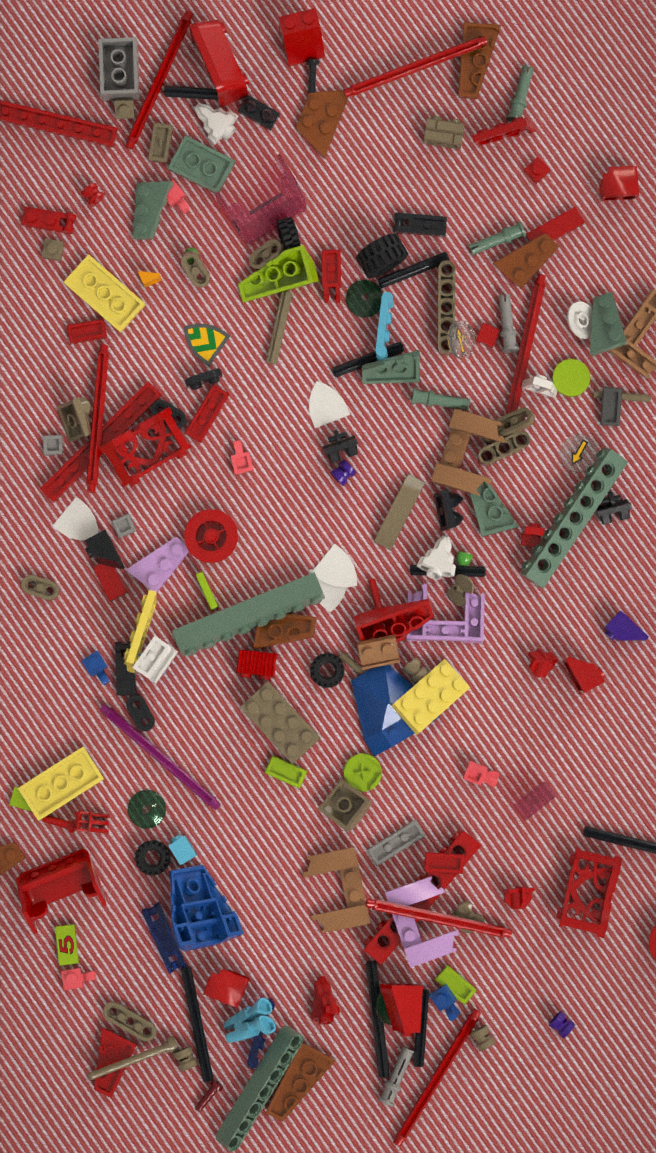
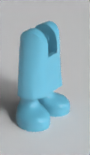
M260 998L252 1007L247 1006L229 1018L223 1024L224 1029H235V1031L225 1035L226 1041L232 1043L258 1036L260 1031L267 1035L275 1032V1022L272 1018L266 1016L272 1012V1005L269 1000Z

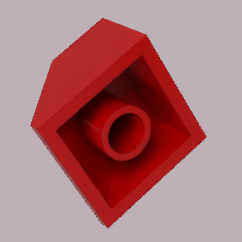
M571 657L562 660L580 694L605 682L603 679L605 674L601 667L597 668L594 664Z

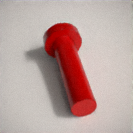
M368 580L375 606L373 609L385 607L382 606L376 580Z
M46 816L42 819V822L69 829V833L75 832L73 831V828H75L74 819L71 822L52 816Z

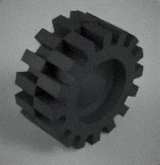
M290 216L277 220V232L279 233L280 242L284 245V251L301 246L293 218Z
M332 653L318 655L310 667L313 681L323 688H331L338 685L345 673L343 662ZM324 663H330L335 668V673L330 678H325L320 674V667Z
M157 840L144 842L135 853L136 866L146 875L154 876L164 872L169 866L171 859L167 846ZM155 850L159 853L160 861L157 865H149L146 862L145 856L148 851Z

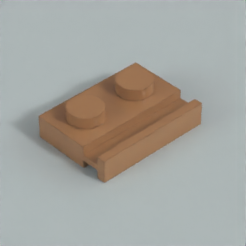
M395 634L357 642L363 670L400 662Z

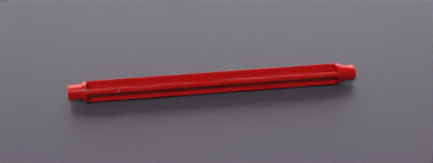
M186 10L184 16L181 17L174 37L127 137L128 141L125 147L133 150L135 144H137L145 122L162 88V84L192 22L193 13Z
M486 37L472 39L350 85L349 88L343 90L345 97L356 96L480 49L481 46L488 44Z
M538 274L537 280L534 282L505 414H509L519 407L523 389L521 386L526 376L546 285V276Z
M105 344L100 345L97 358L86 480L88 493H95L96 486L98 485L99 447H101L109 360L108 345Z
M367 898L365 901V907L376 911L500 938H510L512 935V930L506 929L504 926L378 899L372 900Z
M474 1008L471 1014L468 1015L467 1020L401 1129L396 1133V1138L393 1141L395 1145L401 1147L402 1143L407 1140L406 1138L476 1022L479 1021L478 1018L482 1013Z

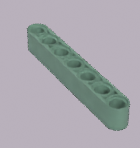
M284 1026L280 1029L216 1134V1140L230 1152L239 1148L303 1043V1036L290 1026Z

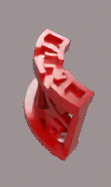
M169 407L99 447L102 454L105 453L123 482L121 484L123 487L128 484L132 487L141 482L140 477L174 457L180 459L187 455L186 450L191 448V445L186 442L171 416L173 413ZM164 421L171 431L170 433L165 432ZM154 429V434L158 433L159 436L150 437L148 430ZM137 434H140L149 441L158 440V446L152 459L133 456L138 446ZM172 435L179 445V448L173 451L169 449V445L174 444V442H165L166 437ZM132 442L133 449L128 453L126 451L130 448L126 447V443ZM116 452L123 457L121 461L117 456ZM163 452L169 455L159 461ZM127 460L131 461L128 464V470L130 467H134L136 470L132 476H129L123 466V463ZM140 465L150 466L141 472Z
M576 847L575 853H571L568 865H571L562 908L558 907L556 919H559V927H572L596 933L597 937H605L612 906V894L615 892L622 857H607L583 851ZM580 859L593 862V870L589 871L590 868L586 863L585 869H579ZM597 863L611 867L597 869ZM576 872L580 877L573 882L574 874ZM598 875H600L599 880L602 878L606 880L604 886L598 884ZM593 877L594 886L598 891L604 893V897L593 899L585 907L576 889L583 882ZM571 894L574 903L568 904L569 896ZM593 904H599V911H595L594 908L592 912L589 911ZM569 909L575 910L573 916H577L581 911L583 913L581 920L567 917ZM586 917L597 924L586 922Z

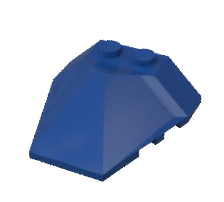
M390 665L371 668L351 680L363 737L373 756L384 752L415 734L391 707L413 687Z
M204 865L170 871L172 931L178 948L183 951L215 946L244 934L238 915L235 911H231L226 903L227 899L225 896L220 895L215 887L217 884Z

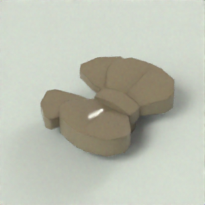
M464 574L457 575L456 584L447 591L448 599L458 607L466 604V600L462 595L463 592L473 593L474 585L470 578Z
M469 901L460 903L456 911H452V916L484 922V917L481 914L474 913L472 903ZM461 929V931L464 932V933H472V932H473V931Z

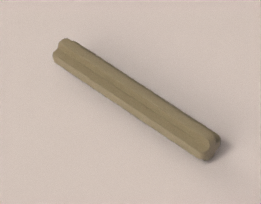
M289 291L281 292L266 359L268 364L276 365L278 362L292 293Z

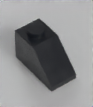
M106 530L85 540L88 546L85 550L89 558L93 557L98 564L118 569L125 568Z

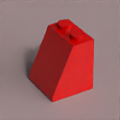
M316 8L278 17L280 35L289 67L305 63L308 59L325 58Z

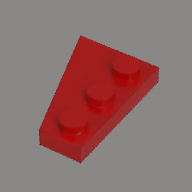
M517 117L511 123H499L490 130L481 129L477 131V134L472 135V139L476 145L481 146L501 141L503 136L517 137L520 136L522 131L529 130V133H533L536 130L534 124L528 119Z

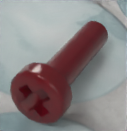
M215 1079L211 1081L212 1086L194 1107L196 1111L201 1112L215 1093L223 1089L220 1082Z

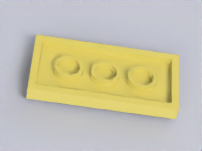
M89 254L63 282L120 333L146 305Z
M149 590L148 595L144 594L141 603L142 613L138 612L135 621L136 631L133 630L130 636L131 647L126 649L124 655V664L128 672L135 673V669L132 667L139 659L138 654L142 651L155 611L157 592Z
M444 659L391 707L413 732L418 735L462 696L470 686Z
M83 746L20 786L18 790L37 820L40 821L104 780Z

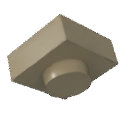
M134 98L114 99L116 119L135 118Z
M45 239L42 258L62 261L65 243L63 241Z

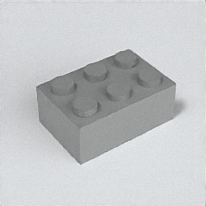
M137 38L98 39L100 95L102 101L114 100L115 98L140 99Z

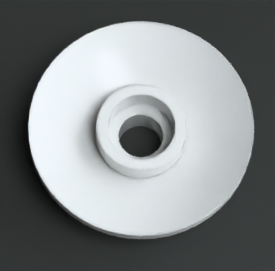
M585 302L573 303L567 312V321L571 331L581 339L591 338L593 309Z

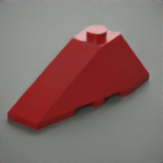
M425 599L373 609L354 616V621L361 641L395 634L397 643L399 640H404L406 635L413 630L419 629L435 616L429 600Z

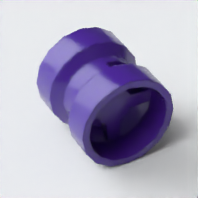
M344 459L339 463L337 469H333L330 472L334 479L342 486L347 483L349 477H353L357 473Z
M560 1011L548 1025L552 1029H556L558 1035L564 1039L576 1024L572 1020H568L566 1015Z

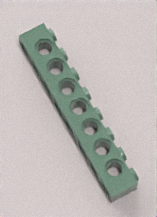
M609 448L601 449L597 453L595 462L587 468L585 477L577 483L574 488L575 492L571 497L567 498L561 513L559 512L554 517V523L544 532L542 541L534 547L530 559L523 563L522 571L520 572L521 576L535 586L544 589L627 465V460ZM604 465H606L607 471L605 474L602 473V467ZM593 481L596 482V487L594 490H592L591 483ZM584 496L585 499H586V502H585V504L582 506L581 503H580V500H581V498ZM574 512L575 519L571 522L570 515ZM563 528L564 535L560 537L559 531ZM553 544L554 550L549 553L548 548ZM543 560V566L539 569L538 562Z

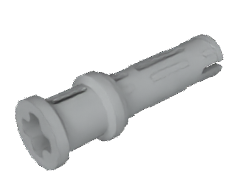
M503 294L498 296L502 321V331L500 333V337L503 339L502 353H514L519 351V347L516 346L517 331L513 328L510 294H505V302Z
M402 1047L403 1049L389 1081L387 1080L384 1083L383 1093L381 1097H378V1101L394 1107V1099L397 1092L401 1090L399 1085L414 1053L413 1050Z

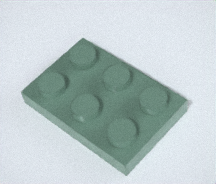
M185 135L168 166V170L219 195L236 162Z

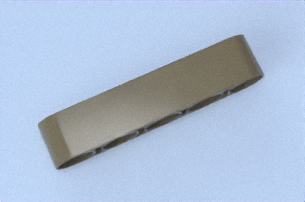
M448 260L441 262L438 268L437 349L443 356L452 354L455 347L456 269L453 262ZM444 267H449L452 270V272L448 275H445L442 273L441 269ZM446 285L449 286L452 290L450 293L447 294L442 292L441 288ZM444 304L450 305L452 310L450 312H444L442 311L441 306ZM448 323L451 325V330L444 331L441 325ZM443 342H449L451 344V348L449 350L442 349L441 344Z

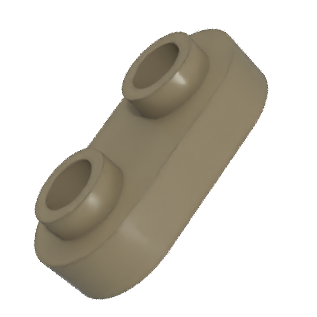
M276 239L267 241L251 254L249 258L251 267L256 270L261 269L284 251V245Z
M194 251L184 253L181 258V265L194 286L205 287L210 281V273L200 256ZM193 258L194 262L190 263L187 259ZM198 274H203L204 277H203V278H198L197 275H198Z
M34 575L24 577L21 583L24 592L48 601L56 599L60 592L56 583ZM35 582V587L29 588V583ZM53 588V593L47 594V589Z

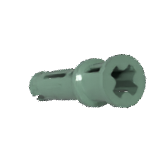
M528 65L522 66L515 98L510 101V113L506 116V119L510 122L514 118L522 117L523 110L527 107L525 99L534 71L532 66L529 67L528 73H526Z
M518 221L516 225L509 228L504 227L501 229V232L468 246L472 256L504 242L509 244L516 238L521 236L524 238L526 237V232L521 221Z
M414 387L411 404H425L427 407L437 405L468 411L470 399L435 394L433 390L428 392L417 390Z

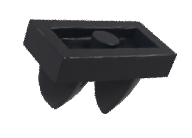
M249 95L246 96L238 110V113L269 131L272 130L280 116L279 112Z
M449 490L435 493L434 499L441 531L455 528L462 522L464 517L458 512L453 511L452 508L459 505L463 497L449 492Z

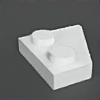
M536 375L522 382L521 388L556 398L557 389L553 382L548 381L545 376Z

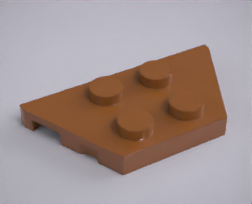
M343 90L309 93L296 126V130L305 137L307 142L324 159L349 98L345 97Z

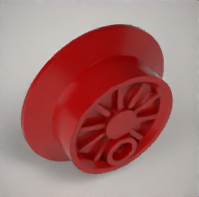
M208 509L198 512L189 520L185 528L184 540L188 551L196 559L206 563H216L232 554L237 545L238 531L234 521L226 513Z

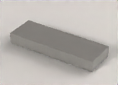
M415 819L368 848L367 851L376 866L426 835Z

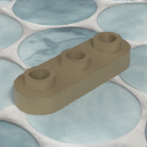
M523 407L495 419V421L503 424V426H497L498 435L505 438L531 426L535 418L534 413L528 408ZM482 438L488 443L496 442L493 440Z
M113 1001L104 1007L103 1015L106 1020L140 1040L151 1041L156 1036L157 1028L154 1023L120 1003ZM116 1008L117 1014L112 1015L110 1009ZM127 1018H133L134 1023L128 1024ZM144 1028H150V1034H145Z

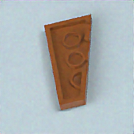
M463 23L462 43L485 36L488 44L481 46L480 49L461 55L458 98H478L501 25Z
M302 1043L265 1113L283 1122L317 1081L334 1064L336 1059Z

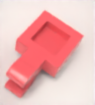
M172 180L171 182L174 184L172 189H169L166 197L168 199L167 203L171 208L176 204L185 214L190 210L188 204L183 200L186 195L175 181Z
M241 440L233 441L236 455H232L231 460L235 475L254 471L250 453L243 452Z
M470 761L463 779L480 786L484 782L495 787L500 773L496 771L487 772L488 767Z
M81 967L61 971L64 990L84 987L83 981L97 979L96 971L82 973Z

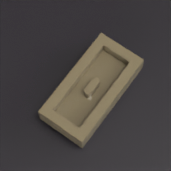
M154 122L148 157L149 161L168 163L173 125Z

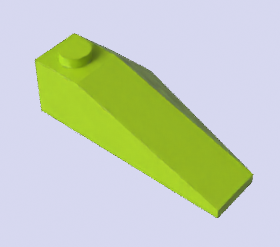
M304 245L283 251L264 267L240 282L238 286L244 303L319 282L312 258Z

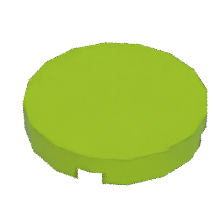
M567 359L556 366L553 371L552 382L558 393L567 397H576L586 391L591 377L589 369L584 363L576 359Z
M360 753L352 756L347 761L344 767V777L346 782L357 791L366 792L379 784L382 777V769L375 757Z

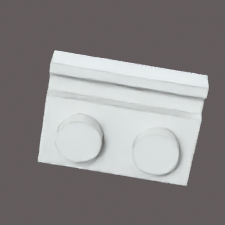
M154 636L132 668L157 684L178 651Z

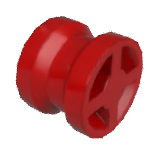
M96 183L90 184L81 192L82 197L88 200L87 203L90 207L99 203L105 196L103 192L98 190Z

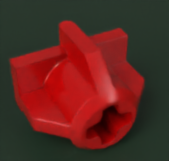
M537 648L535 652L528 653V656L532 659L529 668L532 674L539 678L546 677L558 661L552 652H543L540 648Z
M516 886L515 888L503 889L504 902L511 909H525L532 900L531 892H535V888Z

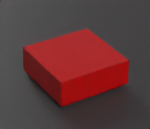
M483 322L475 341L493 348L500 329Z

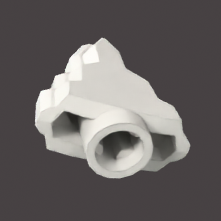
M201 103L194 107L198 118L204 123V130L208 133V139L214 145L222 138L228 140L235 132L236 128L233 125L238 115L231 110L226 112L221 108L213 109L209 105Z
M443 535L436 541L433 549L428 550L425 556L420 557L417 567L427 572V576L431 579L440 580L442 576L451 577L455 574L454 557L450 553L452 547L450 537Z

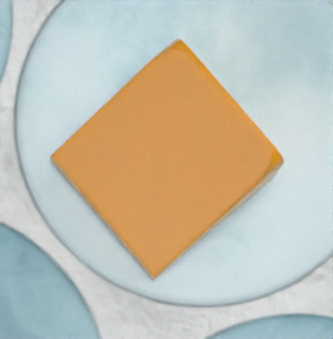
M138 271L144 287H149L162 280L159 273Z

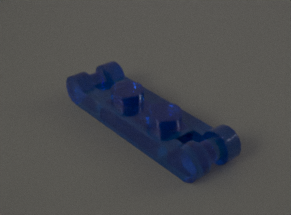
M160 902L155 903L149 909L147 907L142 909V914L168 973L175 972V969L179 967H186L187 963L177 946L174 934ZM158 914L160 919L153 921L151 916ZM176 955L178 960L171 962L169 957Z
M268 998L267 1000L271 1003L273 1010L275 1008V1001L272 998ZM261 1031L258 1036L254 1037L248 1056L247 1065L251 1069L258 1066V1050H263L266 1040L262 1038L263 1033Z

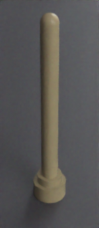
M174 1036L169 1037L160 1046L92 1071L88 1074V1079L94 1080L163 1052H171V1054L177 1052L179 1049Z

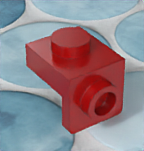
M529 523L528 526H524L522 528L521 546L535 547L537 544H540L545 528H540V524Z

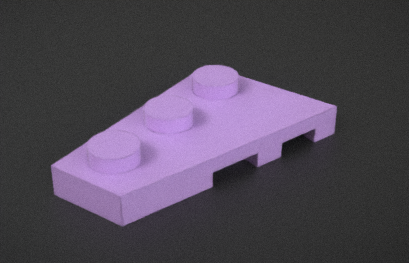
M175 537L126 569V571L150 590L158 592L189 551L186 544Z

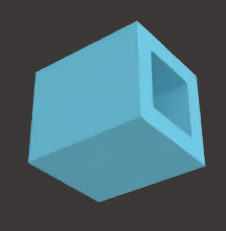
M179 834L170 840L172 844L168 846L180 865L198 855L186 835L182 837Z

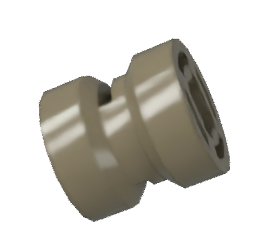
M417 657L402 669L406 674L411 675V680L414 684L429 672L426 667H421L420 660Z
M487 1025L481 1026L470 1033L472 1039L477 1043L476 1047L479 1052L496 1043L495 1039L490 1036Z
M191 1046L173 1053L174 1059L179 1063L178 1069L180 1072L198 1065L196 1059L192 1056Z

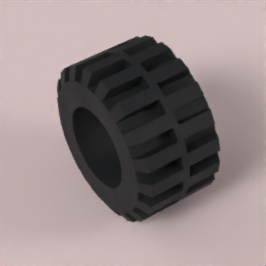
M392 233L368 244L358 253L356 259L367 278H375L402 263L408 256V252L396 233Z

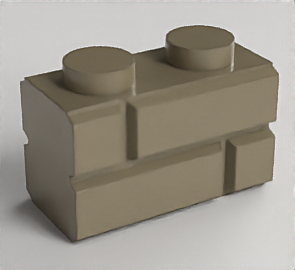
M439 116L427 118L423 144L461 150L465 124L461 123L458 119L444 121Z

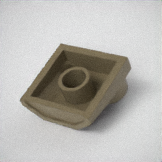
M79 397L56 406L69 442L91 435L88 418L91 405L84 397Z
M340 778L338 784L317 809L349 833L367 813L372 801Z

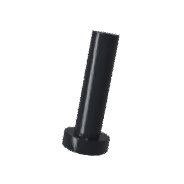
M308 59L306 60V65H309L308 93H315L316 66L319 65V60Z

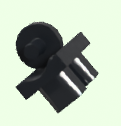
M337 429L333 430L334 436L328 437L331 444L322 446L325 455L328 456L331 463L341 460L338 452L345 449L348 457L358 454L356 446L358 441L355 435L346 438V432L339 434Z
M609 491L607 493L608 498H604L602 501L603 505H599L595 511L601 523L605 525L612 522V513L617 512L619 520L629 519V509H632V505L628 499L621 500V495L614 496L613 492Z

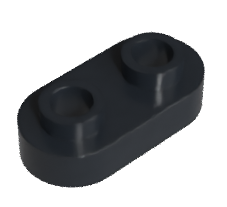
M217 368L189 377L184 381L187 388L197 390L202 388V384L220 382V378L223 375L221 369Z
M157 400L152 404L151 413L153 416L158 414L160 407L164 409L169 407L173 413L171 414L173 419L176 417L181 418L180 423H176L178 428L182 429L186 425L187 418L181 410L164 400Z
M139 695L129 697L126 707L136 727L141 731H150L155 725V719L145 699ZM135 701L140 703V707L137 709L133 707ZM144 718L149 720V724L146 726L142 724Z

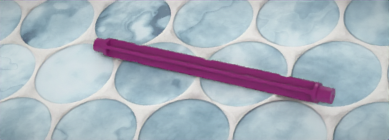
M106 704L100 708L104 717L113 722L208 806H211L214 810L219 808L221 803L216 800L215 796L211 795L169 757L164 755L155 745L117 714L113 708H109Z

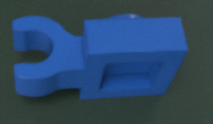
M98 650L81 660L91 677L97 675L104 685L111 682L104 672L108 665Z
M447 984L429 994V997L439 1011L445 1009L450 1021L458 1018L457 1015L460 1014V1011L453 1004L457 999Z

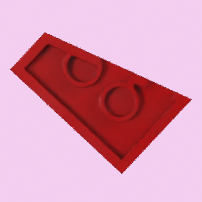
M102 1027L96 1070L131 1057L137 1043ZM126 1067L96 1078L94 1090L112 1098Z

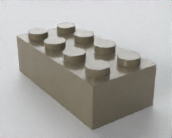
M268 681L240 707L292 764L321 738Z

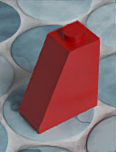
M380 983V989L393 1031L401 1032V1036H412V1033H420L423 985Z

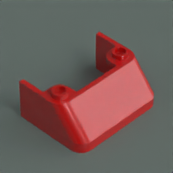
M218 20L195 22L189 25L192 43H195L217 92L220 108L246 98L248 95L246 85L249 84L246 74L241 73L225 36L227 30L224 23H220Z
M84 849L25 871L16 879L22 912L34 934L38 933L35 920L43 918L47 914V904L82 890L87 897L98 895L102 905H107L89 852Z

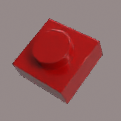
M536 157L524 169V172L536 184L551 171L539 157Z

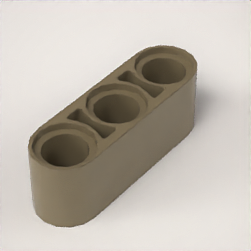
M518 431L505 437L504 443L494 442L482 448L477 456L478 462L482 466H490L526 449L530 443L529 434L525 431ZM523 436L526 439V444H517L516 438ZM499 445H507L509 451L507 453H501L499 451ZM488 452L492 458L490 461H484L481 458V454Z

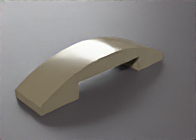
M408 474L374 540L375 543L389 550L392 549L425 482Z

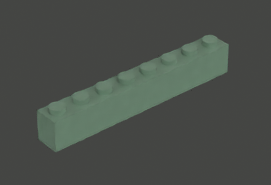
M314 572L172 630L182 656H192L200 649H209L215 643L228 641L237 634H246L254 627L265 626L269 621L282 619L291 612H299L305 606L319 604L322 599H325V596Z

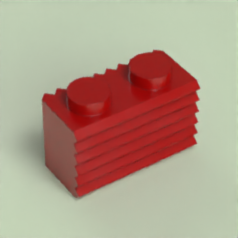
M238 650L236 673H240L242 678H251L252 675H258L261 680H270L271 677H275L277 654Z

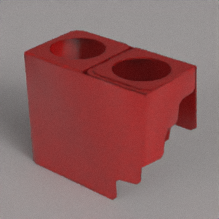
M637 166L609 167V173L603 174V179L599 185L601 201L634 200L638 198Z
M222 969L220 974L213 973L209 977L203 995L238 1009L250 978L231 970L226 971Z

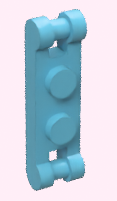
M390 292L383 293L381 298L375 350L378 361L388 358L385 346L386 342L390 341V331H387L388 324L391 325L392 313H389V311L394 306L393 295Z

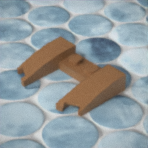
M655 289L649 291L639 305V309L624 328L627 345L607 351L647 379L650 378L648 373L656 370V360L638 348L637 345L656 319Z
M454 409L449 424L451 431L440 464H436L431 481L436 485L479 496L478 487L484 481L489 485L492 479L461 470L460 466L471 435L504 443L505 439L503 436L498 435L497 427L503 426V424L483 416Z
M350 847L308 856L307 859L310 860L308 871H303V877L340 870L347 908L311 915L313 921L318 919L325 928L322 932L326 933L371 924L368 908L365 907L366 899L355 848Z

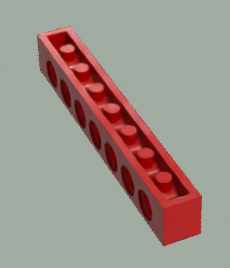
M457 830L450 839L453 842L449 847L444 846L439 853L453 854V848L461 846L464 854V867L481 845L464 830L461 832ZM427 872L423 877L420 875L415 881L435 875L439 880L435 887L438 890L441 887L445 890L457 874ZM440 894L410 906L428 910ZM388 913L390 915L386 922L382 920L375 928L378 932L373 937L370 935L363 943L365 945L363 950L380 965L384 963L401 942L398 931H393L390 928L391 922L394 921L393 915ZM382 935L389 938V942L385 946H381L377 942L378 938Z

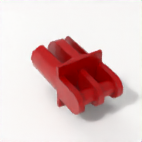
M74 811L76 820H74L75 828H73V831L109 834L108 829L91 827L92 825L109 826L108 821L92 820V817L110 818V814ZM82 815H86V820H81ZM81 823H85V829H81Z

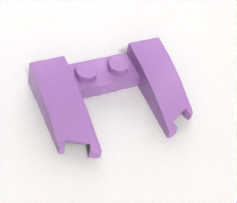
M427 584L421 585L422 590L415 594H411L409 590L407 603L427 599ZM465 592L464 621L429 620L419 629L413 630L406 635V641H457L483 644L485 594L482 593L479 597L474 593L469 594Z
M430 876L386 891L385 895L388 902L410 906L411 904L445 893L442 887L438 890L430 882L432 879ZM392 914L410 968L456 951L457 948H453L454 936L459 934L458 929L422 941L415 919Z

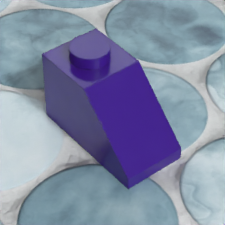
M619 611L603 628L606 630L604 634L612 641L614 639L616 641H645L649 638L622 611Z

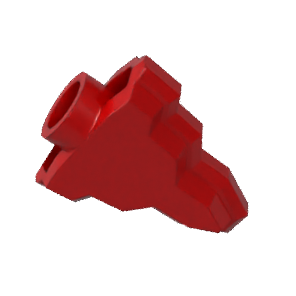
M320 976L314 983L315 997L312 1002L313 1011L311 1012V1019L318 1021L319 1025L334 1023V1016L340 1014V1010L336 1004V999L332 995L329 981L326 980L325 976Z

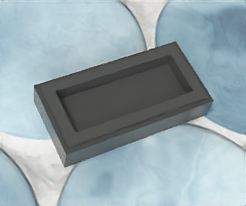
M603 387L600 425L620 426L621 387Z

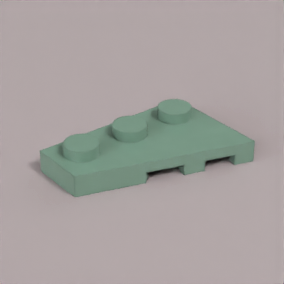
M173 182L137 183L133 239L153 240L161 219L160 213L163 205L166 206L168 200L166 197L169 189L173 187Z
M612 292L595 297L593 300L590 341L591 356L627 345Z
M419 350L362 365V384L420 382Z
M484 481L477 489L480 493L479 496L470 494L481 537L519 527L491 484L488 485Z

